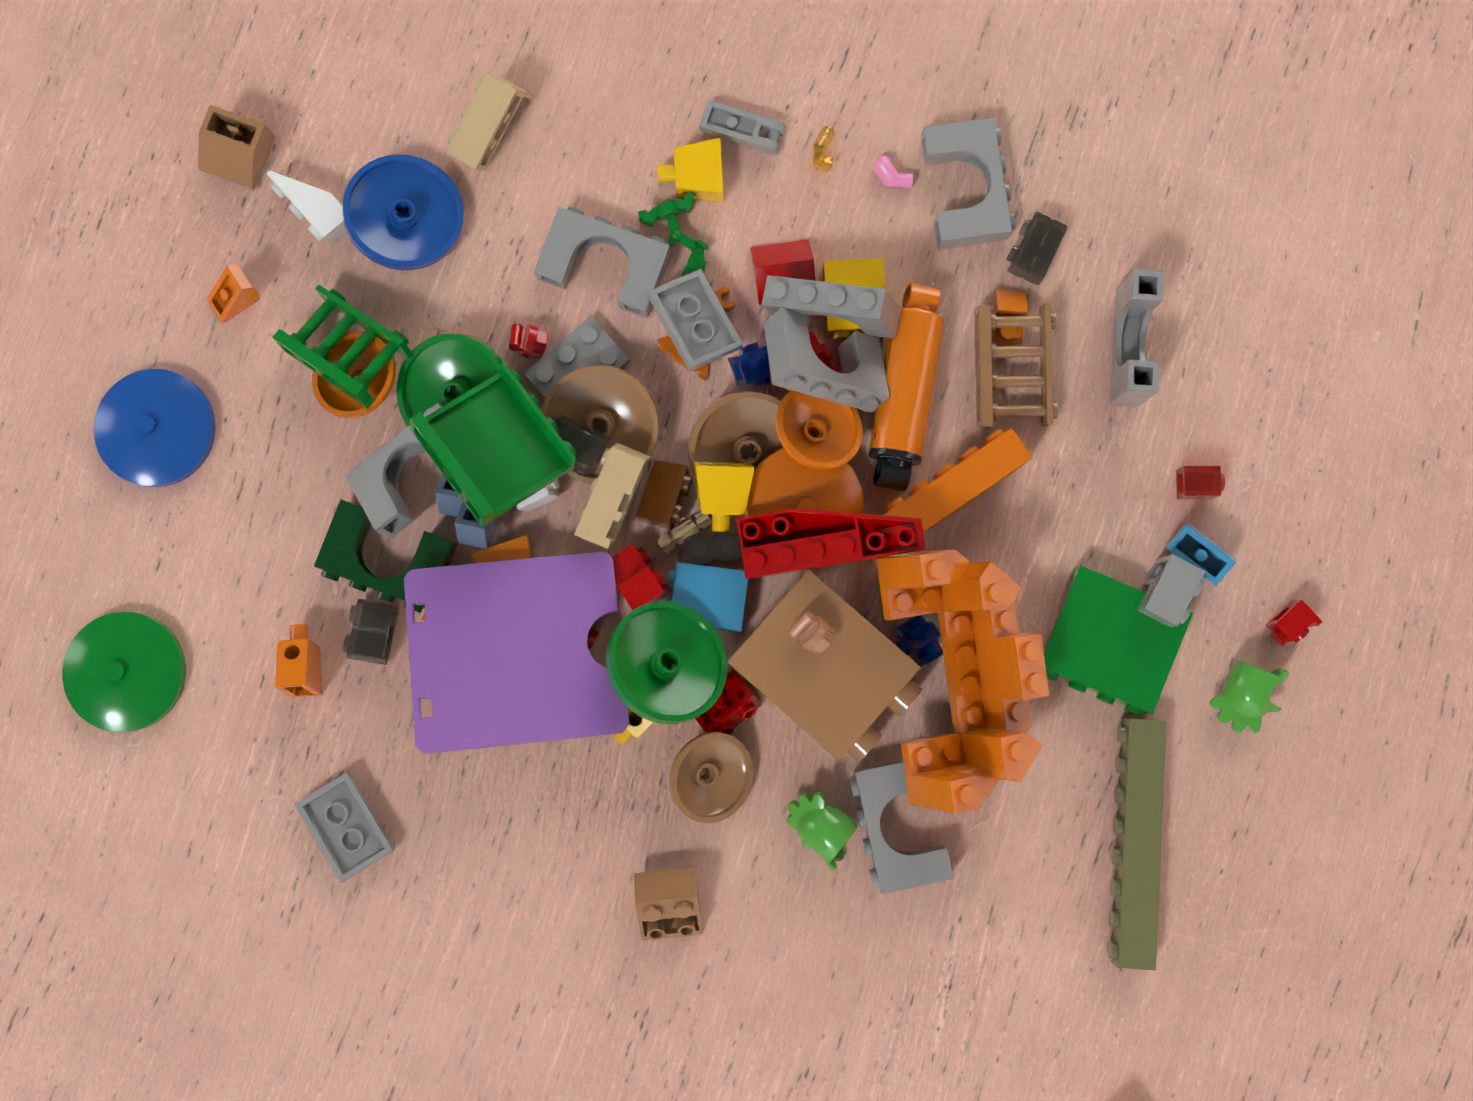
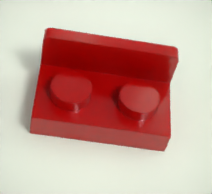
M732 670L727 674L725 686L718 700L710 709L695 718V720L706 733L722 732L731 735L734 728L744 720L752 718L762 704Z

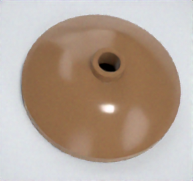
M722 732L703 733L688 741L676 755L670 769L669 790L675 806L682 814L700 823H715L733 815L746 801L753 784L754 768L750 753L737 738ZM705 768L704 775L700 777L701 770Z

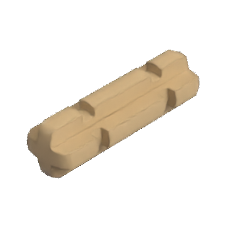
M699 512L695 515L694 520L690 518L671 530V535L665 534L659 538L658 544L663 552L668 554L676 549L675 545L679 544L681 546L698 535L700 529L705 530L712 526V519L709 515Z

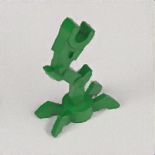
M692 192L686 194L684 200L667 201L653 207L650 212L646 210L638 212L639 221L649 227H653L657 220H666L671 233L668 239L670 248L673 247L675 242H678L692 252L682 277L699 269L705 274L706 261H704V250L709 249L708 244L702 240L695 241L683 234L676 219V215L680 212L690 213L694 204V194Z

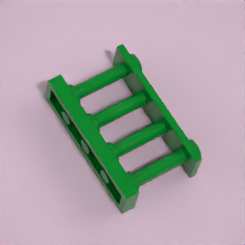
M318 285L315 289L323 298L324 303L297 333L293 332L289 335L279 329L272 338L285 353L368 409L375 401L368 392L370 388L368 384L397 351L409 359L414 356L407 346L409 340L397 330H394L393 333L346 303V299L335 289L332 288L328 291L321 285ZM334 309L344 315L317 348L309 349L306 347L307 339ZM354 323L364 328L365 331L338 362L334 361L331 364L327 361L328 357L326 355ZM376 336L386 343V346L360 376L355 375L352 378L347 375L349 373L348 368Z

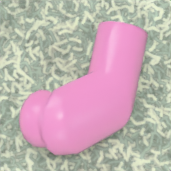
M880 156L876 159L874 170L883 185L887 187L912 188L913 174L898 173L888 156Z

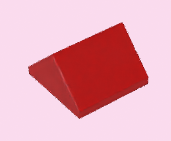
M809 239L751 247L759 305H762L767 275L816 281L814 258Z

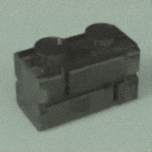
M1035 212L1031 220L1025 218L1018 233L1023 238L1019 246L1013 244L1006 258V261L1011 262L1007 271L1019 278H1024V280L1032 284L1040 285L1068 228L1067 225L1055 219L1052 220L1050 217L1039 212Z

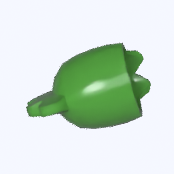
M1237 660L1227 675L1222 695H1216L1210 700V705L1213 708L1220 709L1217 714L1218 720L1223 723L1232 720L1231 728L1235 732H1242L1246 726L1252 732H1258L1262 725L1261 717L1270 712L1281 711L1282 708L1271 703L1269 697L1274 688L1278 685L1280 686L1288 678L1289 672L1282 668L1267 672Z
M807 792L802 793L798 801L792 800L788 804V810L791 814L786 818V822L797 830L798 835L802 839L803 848L807 845L825 860L831 870H835L837 868L835 861H842L844 859L842 847L858 827L845 812L827 804L822 792H816L814 796Z

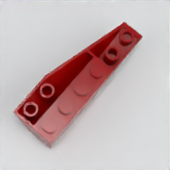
M799 508L736 518L745 579L763 578L926 550L921 518Z

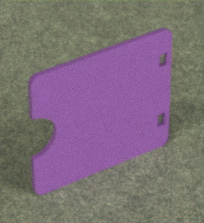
M592 552L413 569L406 574L404 588L415 744L421 752L433 754L620 734L627 729L629 724L628 707L615 693L609 680L607 668L601 666L593 659L587 646L588 634L594 623L604 615L618 612L613 559L608 553ZM414 604H425L426 621L415 623ZM421 699H431L432 717L422 718Z

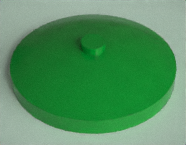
M441 334L428 338L418 344L412 350L414 356L411 359L406 357L397 380V402L406 426L410 425V418L419 412L424 414L427 409L434 407L437 403L444 406L500 372V364L503 363L500 356L485 342L465 334Z
M653 602L642 605L631 611L621 620L608 642L606 666L611 685L620 700L631 711L646 720L668 725L691 721L710 709L723 691L727 678V658L722 641L713 626L703 616L686 606L673 602Z
M134 612L110 613L88 623L70 643L62 668L64 691L75 712L89 724L111 732L137 731L160 721L177 703L183 691L186 678L185 656L176 636L166 625L155 618Z

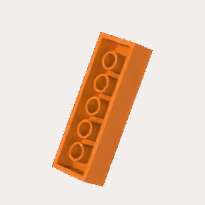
M1000 428L981 443L983 446L981 449H978L975 445L963 453L957 460L959 464L953 466L950 462L938 470L933 476L934 481L928 483L925 479L913 487L908 493L909 498L903 500L900 496L888 504L883 510L885 512L884 515L921 518L923 533H926L1024 466L1033 457L1012 428L1006 432H1003ZM872 559L875 565L877 566L876 559Z

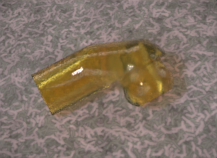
M827 126L822 127L813 144V165L817 170L821 169L824 172L830 171L834 161L831 156H826L827 148L835 135L834 130Z

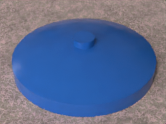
M389 155L367 163L351 178L343 198V221L352 243L371 261L395 270H417L437 263L453 249L462 229L463 204L454 182L443 170L433 163L416 156Z
M163 369L137 371L116 382L102 398L94 420L95 444L99 455L107 467L122 479L145 487L173 485L194 474L207 459L214 443L216 430L214 412L204 392L184 376Z

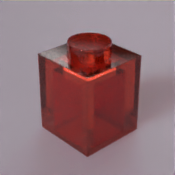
M1183 466L1176 470L1177 499L1212 500L1221 496V492L1224 491L1225 477L1221 474L1220 466Z

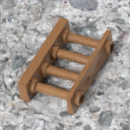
M1044 304L1039 307V315L996 316L995 313H991V305L976 307L974 309L977 428L992 427L993 421L1004 417L1041 416L1042 426L1053 425V419H1057L1058 404L1057 401H1053L1051 329L1056 327L1055 311H1051V304ZM1040 327V345L996 346V343H991V331H995L996 328ZM1040 357L1041 375L997 376L996 373H992V361H996V358ZM1041 387V405L998 406L997 403H993V391H996L997 388Z

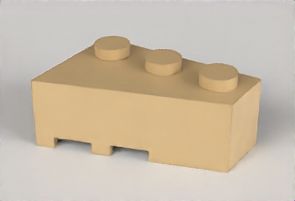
M487 71L485 75L478 79L475 85L476 93L472 101L464 106L461 113L462 120L458 128H455L449 135L447 141L449 145L446 149V152L475 170L481 171L487 169L505 140L502 136L508 125L511 123L515 126L520 119L516 113L523 102L530 103L534 98V95L508 79Z
M619 443L613 445L611 449L606 448L600 462L603 468L600 475L595 477L591 485V496L581 512L580 521L574 533L575 536L606 549L620 538L651 456Z

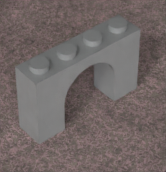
M994 117L923 128L921 143L925 165L953 161L967 162L975 166L982 173L987 184V195L979 204L965 209L937 212L934 219L938 249L1007 240L1012 230L1015 229L1014 213L1009 212L1007 203L1011 199L1010 187L1008 183L1004 184L1003 173L1006 172V161L1004 155H1000L998 146L1001 145L1002 141L1000 127H995Z
M558 207L534 270L537 279L565 289L575 262L585 249L596 244L613 245L623 251L629 259V271L617 301L619 308L648 318L652 307L647 296L648 292L659 287L671 256L670 245H667V241L657 236H650V238L641 236L639 231L628 226H623L621 229L611 225L612 222L603 217L596 216L593 219L584 216L583 211L574 207H568L567 209Z
M1133 269L1116 288L1110 404L1140 406L1158 393L1160 362L1146 361L1145 344L1151 314L1163 301L1164 271Z
M767 275L762 306L772 315L780 307L806 315L808 328L811 326L812 315H824L852 322L858 325L866 335L895 339L901 308L888 291L883 288Z
M780 307L764 324L772 385L871 413L890 397L879 338L854 331L838 347L842 373H839L827 367L813 351L806 315Z
M437 403L434 407L427 409L423 414L424 417L442 406ZM410 425L403 428L397 436L380 446L373 455L356 465L355 469L346 475L374 530L389 538H393L414 521L400 495L399 479L405 465L413 457L426 451L410 430Z
M903 760L853 771L855 778L849 779L853 797L859 796L861 808L856 809L859 826H865L868 838L862 840L866 857L872 856L874 868L869 869L873 888L878 887L880 893L885 894L954 879L948 849L944 845L914 852H901L890 847L882 837L880 817L884 807L894 797L907 793Z

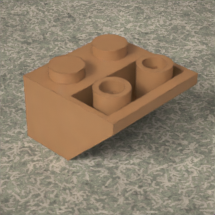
M210 105L199 130L198 169L254 190L275 136L263 123Z
M695 866L634 873L635 906L643 941L703 934Z

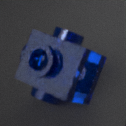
M754 342L741 347L742 353L728 358L737 386L753 383L754 387H758L771 382L767 345L759 346L758 342Z
M922 615L914 616L894 628L899 638L895 641L896 646L920 667L943 655V650L938 641V638L941 636L937 627L932 621L927 623Z

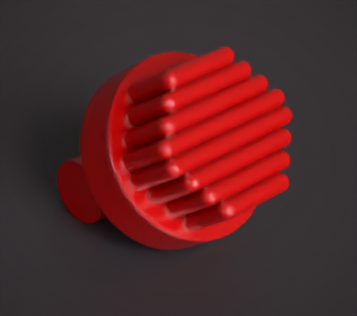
M513 324L511 326L509 349L511 351H519V356L524 358H542L548 341V332L538 330L537 326L528 324L526 328L520 324Z

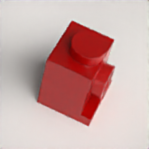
M1301 599L1291 601L1266 626L1271 631V638L1280 646H1284L1287 642H1299L1310 632L1307 629L1308 627L1319 626L1323 621Z

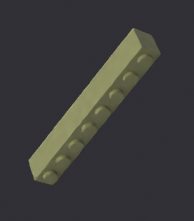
M1122 718V724H1119L1117 728V741L1121 742V755H1117L1115 764L1116 772L1120 773L1119 785H1116L1114 790V800L1118 804V816H1114L1113 833L1117 834V846L1112 848L1111 854L1112 864L1116 865L1115 878H1111L1110 893L1111 896H1114V909L1109 911V926L1113 928L1112 940L1108 941L1107 953L1111 963L1118 968L1156 970L1166 721Z

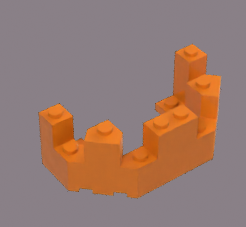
M956 549L927 551L876 559L884 620H895L938 613L954 732L901 743L909 804L953 814L982 808L981 799L989 797L999 779L1021 782L1043 746L1028 733L1032 726L1029 700L1049 696L1041 633H1020L1017 607L1014 600L1022 588L991 561L969 562Z

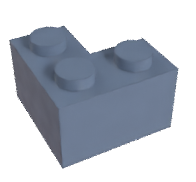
M442 474L435 491L439 513L457 517L455 528L458 543L488 549L499 517L481 527Z

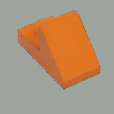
M234 263L226 265L206 300L221 323L256 303L260 296L247 276L243 274L238 264Z
M996 288L993 313L996 316L1027 315L1028 306L1025 291ZM1023 327L996 328L995 331H992L991 343H996V346L1022 345Z

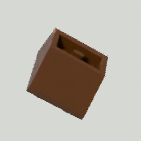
M654 460L636 514V518L639 521L670 531L674 524L679 526L684 512L683 505L681 504L683 496H689L693 485L688 466Z

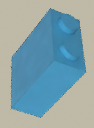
M677 562L676 569H671L669 576V587H674L672 599L667 598L666 602L681 604L696 611L714 629L742 633L748 579H745V573L742 570Z

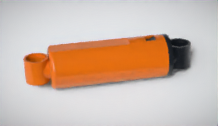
M908 283L903 295L896 339H887L884 367L890 397L876 409L868 457L877 460L873 477V484L876 487L905 492L911 478V466L921 465L944 328V319L936 313L940 300V290L937 288Z

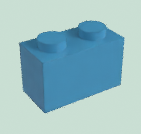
M1187 521L1167 543V549L1177 557L1206 571L1203 577L1215 586L1218 585L1236 563L1235 557Z

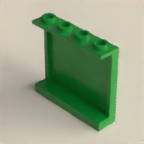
M504 362L500 364V372L426 417L419 412L410 418V430L481 527L573 470L576 461V452L573 446L568 441L562 440L558 434L555 422L550 417L546 418L540 410L537 398L532 393L528 394L525 391L519 374L514 369L510 371Z
M1084 566L1075 567L1070 577L1072 579L1071 585L1044 648L1047 678L1057 681L1058 677L1069 681L1068 687L1085 693L1086 689L1098 693L1096 699L1113 705L1115 701L1126 705L1124 711L1141 717L1143 713L1153 714L1193 612H1190L1183 624L1179 623L1176 627H1168L1137 611L1145 592Z

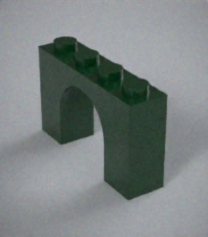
M340 499L314 567L323 570L321 573L323 577L337 582L340 577L350 580L348 586L366 592L367 587L378 591L376 597L393 603L395 598L405 601L404 578L409 571L420 568L450 566L458 544L424 531L409 567L395 577L379 578L370 572L363 559V544L371 523L362 507ZM414 604V611L421 613L423 608L425 609V604Z

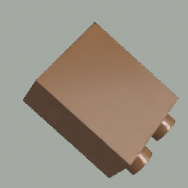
M808 570L727 661L729 665L838 761L846 753L851 755L857 762L861 761L882 737V734L871 724L887 706L898 716L901 715L922 691V688L912 680L921 667L811 570ZM807 611L814 616L819 615L827 621L828 626L835 630L831 644L821 654L804 649L797 643V639L793 638L788 632Z

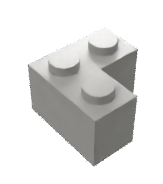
M1173 554L1156 559L1143 584L1148 590L1137 611L1168 627H1176L1179 623L1183 624L1191 612V608L1188 605L1192 597H1197L1204 586L1205 581L1202 578L1206 571Z

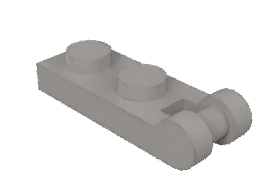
M711 100L707 102L700 124V131L760 149L770 155H777L780 147L778 143L779 138L784 135L786 125L782 122ZM761 129L769 132L767 138L759 136Z

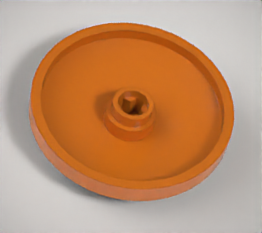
M783 447L765 457L754 469L744 516L792 508L863 514V492L857 475L848 463L832 470H816L797 462Z

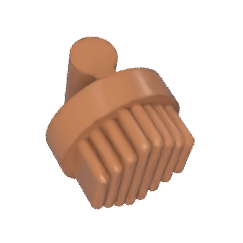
M808 611L788 630L789 634L797 639V643L800 646L819 654L831 644L835 634V630L828 626L826 620L819 615L814 616Z

